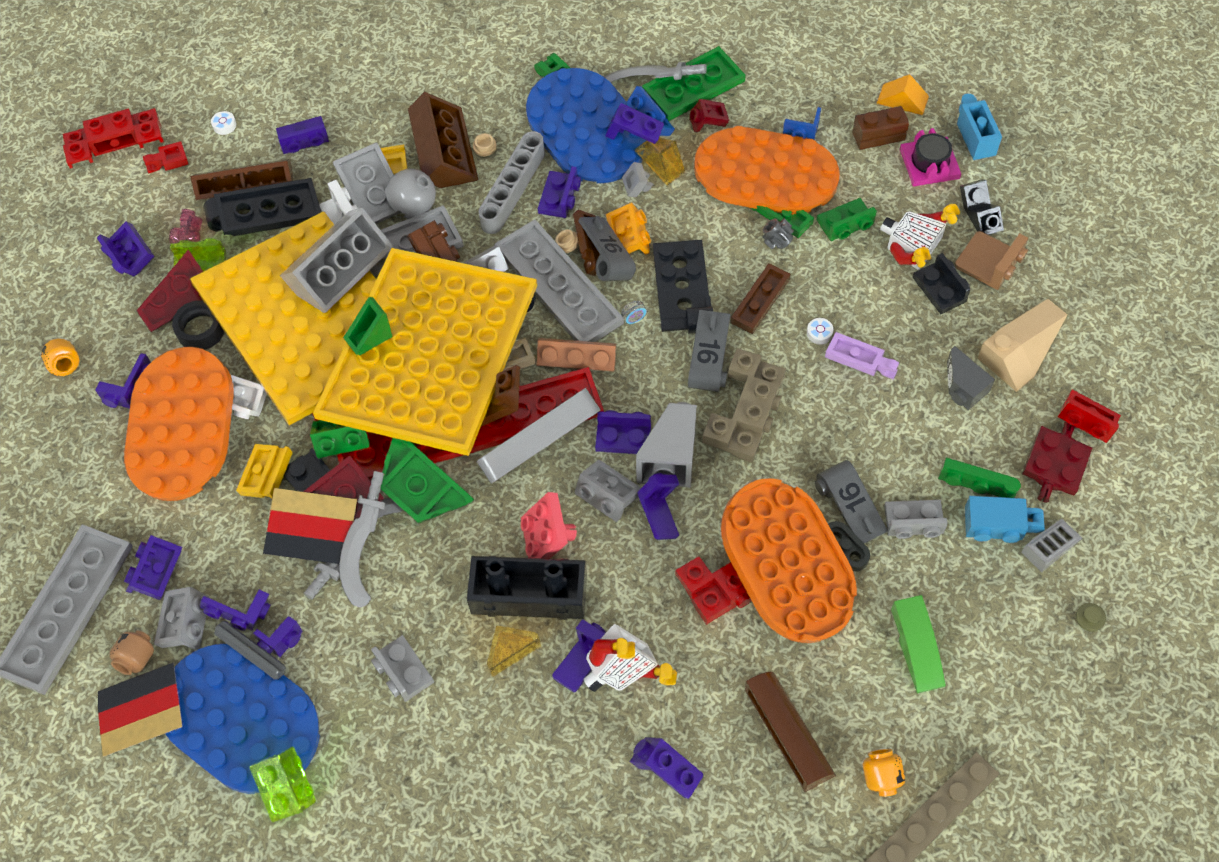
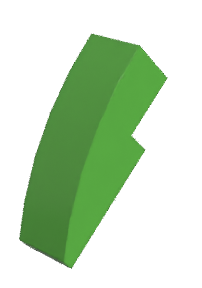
M922 595L894 601L891 612L900 635L898 640L916 692L922 693L945 687L941 659Z

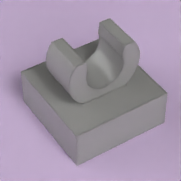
M633 162L622 177L629 197H637L641 191L647 192L653 186V183L647 181L650 174L644 171L642 163Z

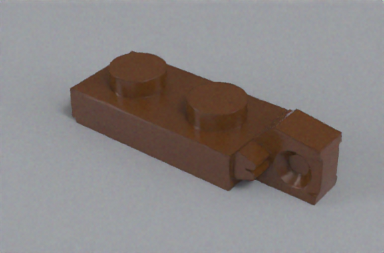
M578 209L573 214L580 253L582 254L581 257L585 260L584 268L586 274L596 276V263L600 253L578 221L580 217L596 216Z

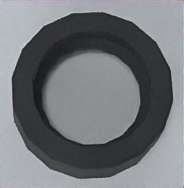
M203 300L184 304L173 317L172 327L174 333L184 347H196L206 350L216 345L224 335L223 328ZM208 316L213 319L211 327L204 333L189 335L184 331L187 323L193 318Z

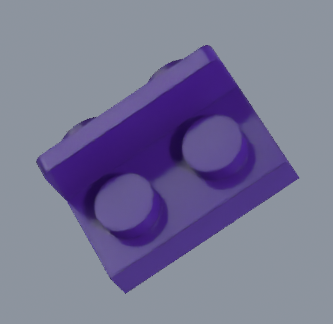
M321 116L276 128L283 154L296 153L301 149L320 146L323 143L329 142Z
M572 166L570 174L549 170L537 208L538 214L567 218L568 211L574 209V192L579 191L581 185V177L577 174V167Z
M614 410L598 412L595 450L596 452L637 454L651 432V415L642 412L618 413Z
M150 535L147 543L141 541L135 555L140 560L136 568L130 566L124 580L125 583L129 584L126 592L132 593L134 590L160 600L183 547Z

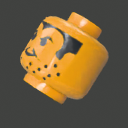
M57 338L50 340L44 345L41 353L46 369L53 375H70L79 366L80 358L74 345L65 339Z
M880 749L869 752V757L863 761L867 788L872 791H878L879 796L882 797L897 794V788L905 784L901 757L894 754L892 749Z

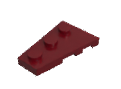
M189 249L136 310L150 332L173 320L177 310L184 304L203 300L190 278L202 273L203 270Z

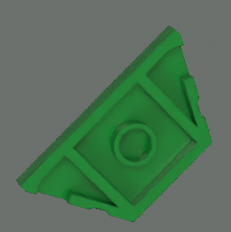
M392 438L382 471L384 477L381 491L418 524L469 505L474 501V498L411 442Z

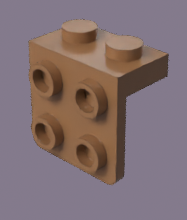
M981 231L976 232L956 260L955 268L999 290L1005 279L1008 281L1011 279L1016 270L1015 265L1017 262L1021 263L1028 252V249L1025 248L1028 237L1019 233L1012 245L1009 246Z

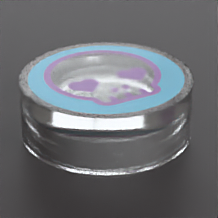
M633 301L622 309L621 315L625 323L631 325L642 320L647 315L648 310L642 301Z

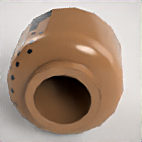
M139 630L135 631V633H122L109 653L112 667L125 675L141 672L154 653V647L150 643L151 638Z

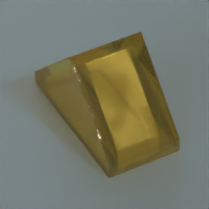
M659 137L656 144L645 141L635 149L636 153L666 185H669L685 172L676 141Z
M496 625L487 661L491 676H496L541 647L538 634L536 632Z

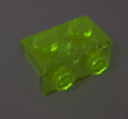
M207 238L200 242L182 240L178 243L170 244V250L174 254V266L188 249L203 272L226 261V249L221 241Z
M294 747L287 748L280 754L260 760L249 766L272 822L299 814L316 802L313 788L307 780L302 768L301 759Z

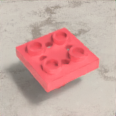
M547 492L521 517V529L524 533L525 551L528 558L550 559L568 544V541L572 542L576 538L577 530H570L575 529L576 526L574 524H564L558 493Z

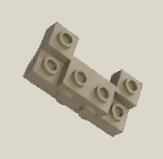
M736 348L728 369V378L745 382V386L732 419L711 413L702 436V443L724 450L738 459L753 463L764 432L769 433L774 419L770 417L772 410L777 411L782 396L778 394L785 377L786 368L761 361L762 355Z

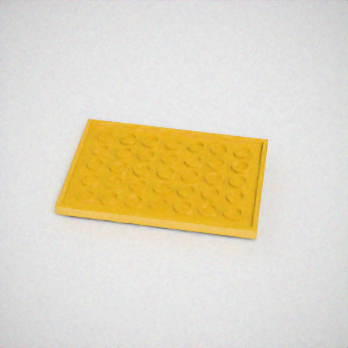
M324 211L190 278L192 285L289 426L314 412L345 347L346 341L343 337L365 304L376 281V278L369 270L326 313H323L298 297L281 278L280 275L334 226V223Z
M391 248L368 297H373L387 314L393 337L362 355H356L346 342L313 412L315 419L469 456L496 390V375L505 368L537 288V279Z

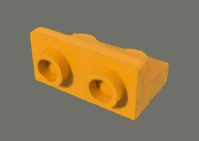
M631 202L606 214L608 224L628 253L639 249L645 255L650 253L649 244L651 243V238L645 228L647 218L641 209L638 210Z

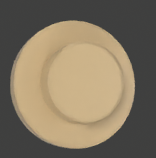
M480 134L473 142V150L479 156H490L497 148L495 139L489 134Z
M568 229L561 231L555 239L556 243L565 253L574 251L579 245L577 233Z

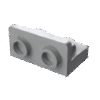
M597 460L580 474L575 494L617 522L621 519L624 508L639 497L637 492L641 487L601 460Z
M941 500L891 501L884 504L888 536L906 539L913 535H924L927 538H934L945 532L948 522L947 518H943Z
M192 587L165 591L154 645L160 648L185 645L193 650L199 649L206 620V614L203 613L204 609L200 608V602L203 596L208 598L209 596Z
M403 635L380 650L376 646L371 648L375 657L371 662L380 675L385 672L390 679L386 684L394 697L401 695L406 702L434 683L433 678Z

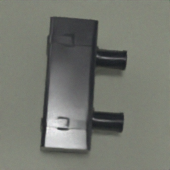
M471 556L467 603L471 615H487L488 617L519 616L560 618V620L584 619L587 585L586 560Z

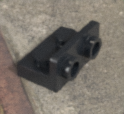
M943 253L937 255L935 263L913 273L912 278L940 315L967 302L970 293L969 283L959 275L953 262L947 259Z

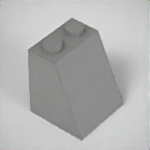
M687 402L668 404L636 455L637 483L646 484L650 476L663 473L664 475H676L679 481L678 486L691 487L697 405H691Z

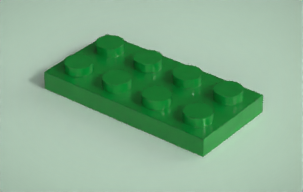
M720 46L686 63V66L706 64L707 72L705 74L682 75L681 80H674V76L655 78L642 85V88L662 110L668 121L690 111L699 99L711 100L745 82L746 75Z

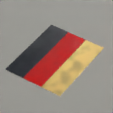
M274 488L263 554L340 564L341 550L346 535L354 521L357 499Z
M174 662L98 691V717L103 757L182 727Z

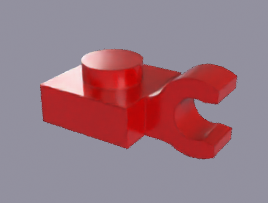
M181 141L158 147L159 153L143 156L148 174L159 171L162 166L167 171L189 165Z

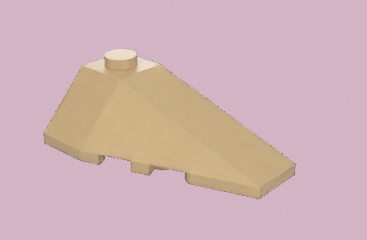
M1046 299L1000 328L983 343L977 359L1018 392L1035 377L1068 314L1052 301Z

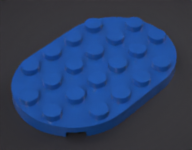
M563 68L546 75L531 89L526 103L528 124L532 131L538 132L543 136L545 149L565 173L570 174L571 167L574 166L577 167V174L581 177V181H595L597 184L609 183L622 179L633 162L641 163L644 159L647 140L626 130L623 133L618 132L614 140L605 136L620 103L626 105V101L610 81L602 75L586 69Z
M215 644L198 649L186 656L174 667L182 727L165 734L178 749L223 785L246 794L275 791L294 781L310 764L317 750L320 738L318 713L309 696L286 676L283 675L278 680H274L228 644Z

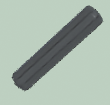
M222 621L215 627L214 634L274 680H278L284 675L286 666L228 622Z

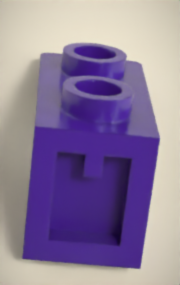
M620 103L605 136L614 140L618 132L623 133L626 130L656 144L664 123Z

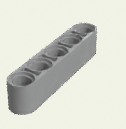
M531 131L523 135L480 206L479 218L481 229L485 233L495 234L502 229L543 160L545 151L543 136L540 133Z
M585 388L476 462L492 484L599 412L600 408Z

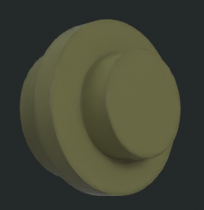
M1085 603L1078 608L1076 620L1080 627L1094 632L1104 626L1106 614L1097 604Z

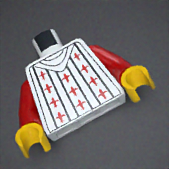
M949 204L943 211L932 214L906 212L900 222L886 217L880 230L891 235L888 250H890L899 265H911L915 269L920 270L927 260H931L932 252L943 237L946 227L945 223L948 221L949 224H955L958 220L956 215L960 214V210L956 204Z
M616 624L601 639L594 641L592 649L586 657L592 672L584 678V682L593 692H596L605 683L616 690H623L634 681L643 677L652 679L659 677V682L663 685L676 684L677 671L668 663H663L659 666L647 643Z

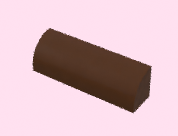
M291 159L198 173L190 177L195 199L201 200L213 198L214 194L293 181Z
M771 671L765 672L747 680L745 692L804 792L806 793L835 777V772L775 673Z

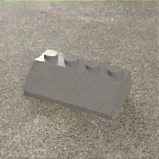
M361 207L346 213L280 276L298 297L321 312L326 313L394 246Z

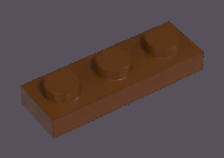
M768 263L731 316L730 323L753 334L789 282L791 274Z

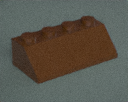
M424 91L408 108L421 171L427 174L438 188L478 181L462 107Z

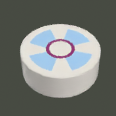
M222 111L212 117L211 125L217 134L226 135L234 131L236 121L232 113Z
M816 318L810 321L807 328V337L811 342L825 344L831 340L833 325L830 321L824 318Z

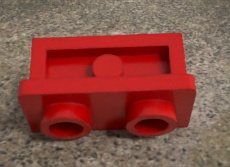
M1072 389L1059 412L1058 418L1107 443L1118 430V421L1121 415Z

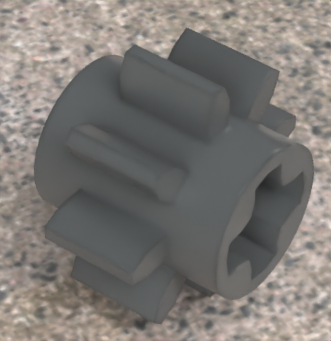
M785 218L780 222L777 219L770 220L763 228L764 235L762 237L765 239L764 243L770 249H773L775 246L779 249L787 247L793 239L791 234L794 232L791 228L792 225Z

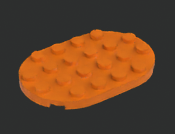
M742 126L727 128L707 137L698 147L694 162V172L697 181L701 182L706 188V192L712 197L725 203L757 209V206L768 207L777 213H782V210L792 211V214H796V211L799 210L809 213L812 208L821 204L823 206L826 205L836 193L840 176L839 166L834 156L815 140Z
M182 347L167 351L154 359L135 382L130 403L124 462L127 474L133 484L139 490L155 499L178 501L194 496L203 490L202 487L212 476L216 477L226 459L233 405V382L228 369L210 352L196 347Z
M779 479L756 480L737 491L724 509L721 522L722 540L725 551L761 618L779 635L800 643L823 641L840 632L847 625L854 612L852 607L854 597L857 596L856 580L849 561L817 504L799 487L793 488L782 483V480Z

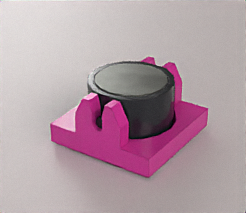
M931 128L926 135L924 130H920L916 134L914 142L900 145V152L913 187L960 179L961 171L948 137L937 134L934 128Z

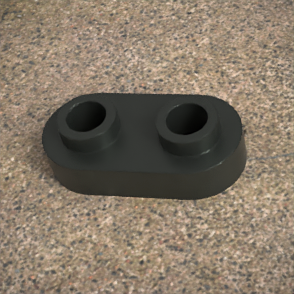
M839 521L828 523L833 534L840 537L841 540L838 543L852 570H863L868 565L870 559L868 547L846 524ZM857 555L860 560L852 561L850 556Z

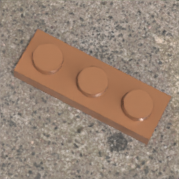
M548 338L538 339L537 366L576 369L589 367L590 370H615V343Z

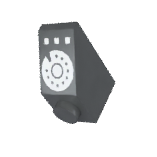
M956 346L951 349L947 360L949 394L957 405H963L967 410H970L991 391L995 379Z

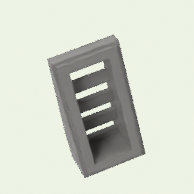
M1060 519L1027 543L1021 553L1043 572L1080 542L1082 537L1063 519ZM1062 528L1072 539L1068 541L1058 529ZM1054 534L1064 545L1061 546L1051 535ZM1047 540L1056 551L1051 549L1044 541ZM1040 545L1049 554V556H1046L1038 548V546Z

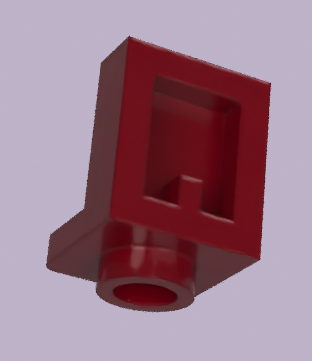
M699 99L689 114V120L694 132H700L704 124L726 127L730 121L725 105L721 102Z

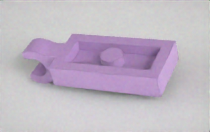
M837 332L825 354V358L872 376L878 370L883 376L893 380L899 362L883 357L885 350Z

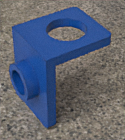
M821 107L817 108L813 124L785 119L783 134L815 140L820 121Z

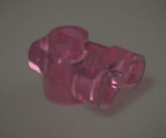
M182 209L180 227H173L169 234L171 245L178 247L184 252L188 249L190 252H193L194 246L200 243L199 231L201 230L203 219L195 216L196 213L193 210Z

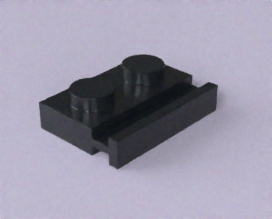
M313 448L305 456L301 455L292 461L286 468L284 477L295 491H305L330 471L321 458H317Z

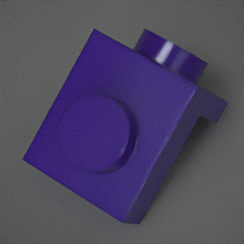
M288 616L270 637L258 629L253 634L259 641L257 645L269 654L273 652L278 657H281L288 648H293L299 642L303 631L297 621Z

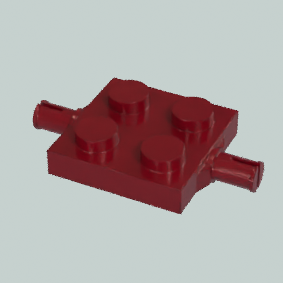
M1066 421L1061 433L1043 426L1039 428L1022 475L1032 478L1042 485L1037 499L1039 501L1043 499L1044 503L1049 502L1052 490L1062 491L1073 496L1077 493L1093 448L1072 438L1075 426L1070 425Z

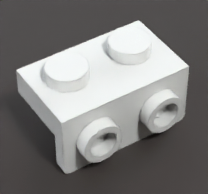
M337 180L327 183L332 199L319 204L321 211L327 214L334 225L346 213L358 209L355 204H350L351 198L346 187L341 188Z
M231 375L234 389L233 415L244 419H249L250 415L259 417L267 395L266 391L259 383Z

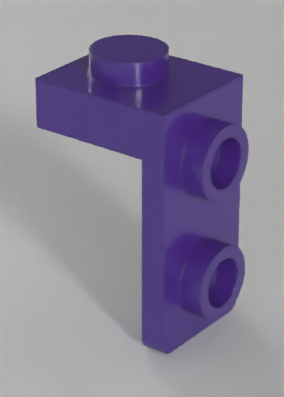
M140 353L124 387L99 381L95 391L103 404L111 408H116L117 406L130 408L135 382L151 363L146 354Z
M654 474L649 477L648 482L637 492L656 540L676 539L679 536L665 500L679 485L676 475Z
M259 589L246 614L205 596L201 599L200 608L204 609L203 613L211 618L219 619L222 617L231 621L230 625L238 630L245 631L247 628L253 631L258 619H265L271 604L267 603L269 593Z
M583 619L576 627L579 641L552 674L556 682L572 692H576L584 682V678L592 672L586 659L587 654L592 649L594 641L601 639L606 633L600 625L596 623L590 624Z
M645 737L639 741L633 750L634 755L629 761L638 769L651 770L682 797L687 799L691 797L703 778V773L662 738Z

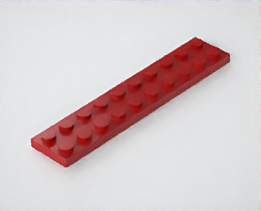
M589 367L520 386L518 411L480 427L470 453L501 445L585 388L600 408L599 412H604ZM598 412L587 420L597 418ZM367 431L370 442L368 448L337 454L339 463H341L348 456H351L371 481L374 471L381 473L383 471L392 437ZM411 442L433 463L463 456V454Z

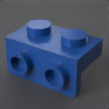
M636 86L626 105L663 122L664 126L660 136H671L675 128L665 118V114L641 86Z

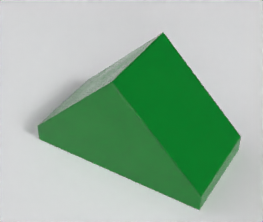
M368 297L343 337L356 355H362L393 337L387 314L373 297Z

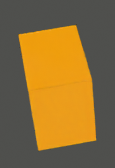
M908 74L883 84L877 104L888 107L902 106L904 111L923 115L929 95Z

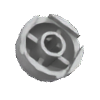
M409 168L399 171L388 181L385 194L392 209L396 212L400 210L406 214L405 218L410 219L430 210L435 203L436 189L427 174L418 169Z

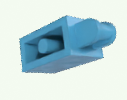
M964 94L959 106L960 114L957 126L972 159L977 160L996 156L1002 135L986 101H977L974 95Z
M969 496L965 505L966 537H973L976 541L1003 539L1006 543H1015L1023 540L1026 533H1040L1045 530L1044 511L1040 508H1027L1026 499Z

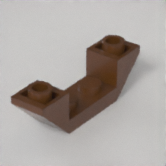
M515 365L496 375V390L481 427L518 411L519 366Z

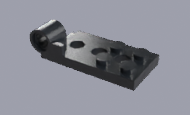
M312 178L217 193L203 205L208 228L215 232L223 230L224 235L232 236L296 226L321 213ZM290 201H297L299 204L295 206H290L287 203ZM266 205L274 206L271 210L263 209ZM242 209H247L250 211L247 214L238 213V211Z
M702 240L653 243L661 332L687 330L688 334L696 333L699 310L713 311L708 290ZM684 261L687 265L683 268H677L673 263ZM679 281H685L689 286L685 289H680L675 284ZM687 302L692 307L681 310L678 308V304Z

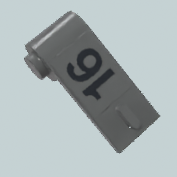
M599 216L580 217L579 223L600 253L596 263L597 277L601 281L631 280L636 272V265L606 219Z
M699 310L688 388L719 392L720 387L725 388L727 372L723 371V361L731 314Z
M844 460L817 474V480L815 481L817 491L821 496L833 497L847 526L863 543L888 532L856 469L850 461Z

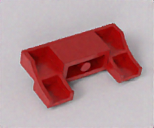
M129 108L82 121L84 128L62 134L65 144L63 149L66 163L70 169L73 168L74 163L89 160L92 163V152L94 156H98L139 144L141 149L144 148L143 144L159 140L160 143L164 142L160 119L155 108L136 114H131Z
M700 556L675 570V575L685 588L696 611L706 625L736 606L743 608L752 601L731 562L711 573Z

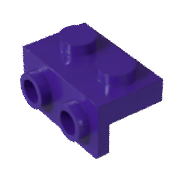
M127 221L110 238L101 234L97 237L102 245L101 250L112 260V267L121 274L127 273L134 277L155 257L133 224Z

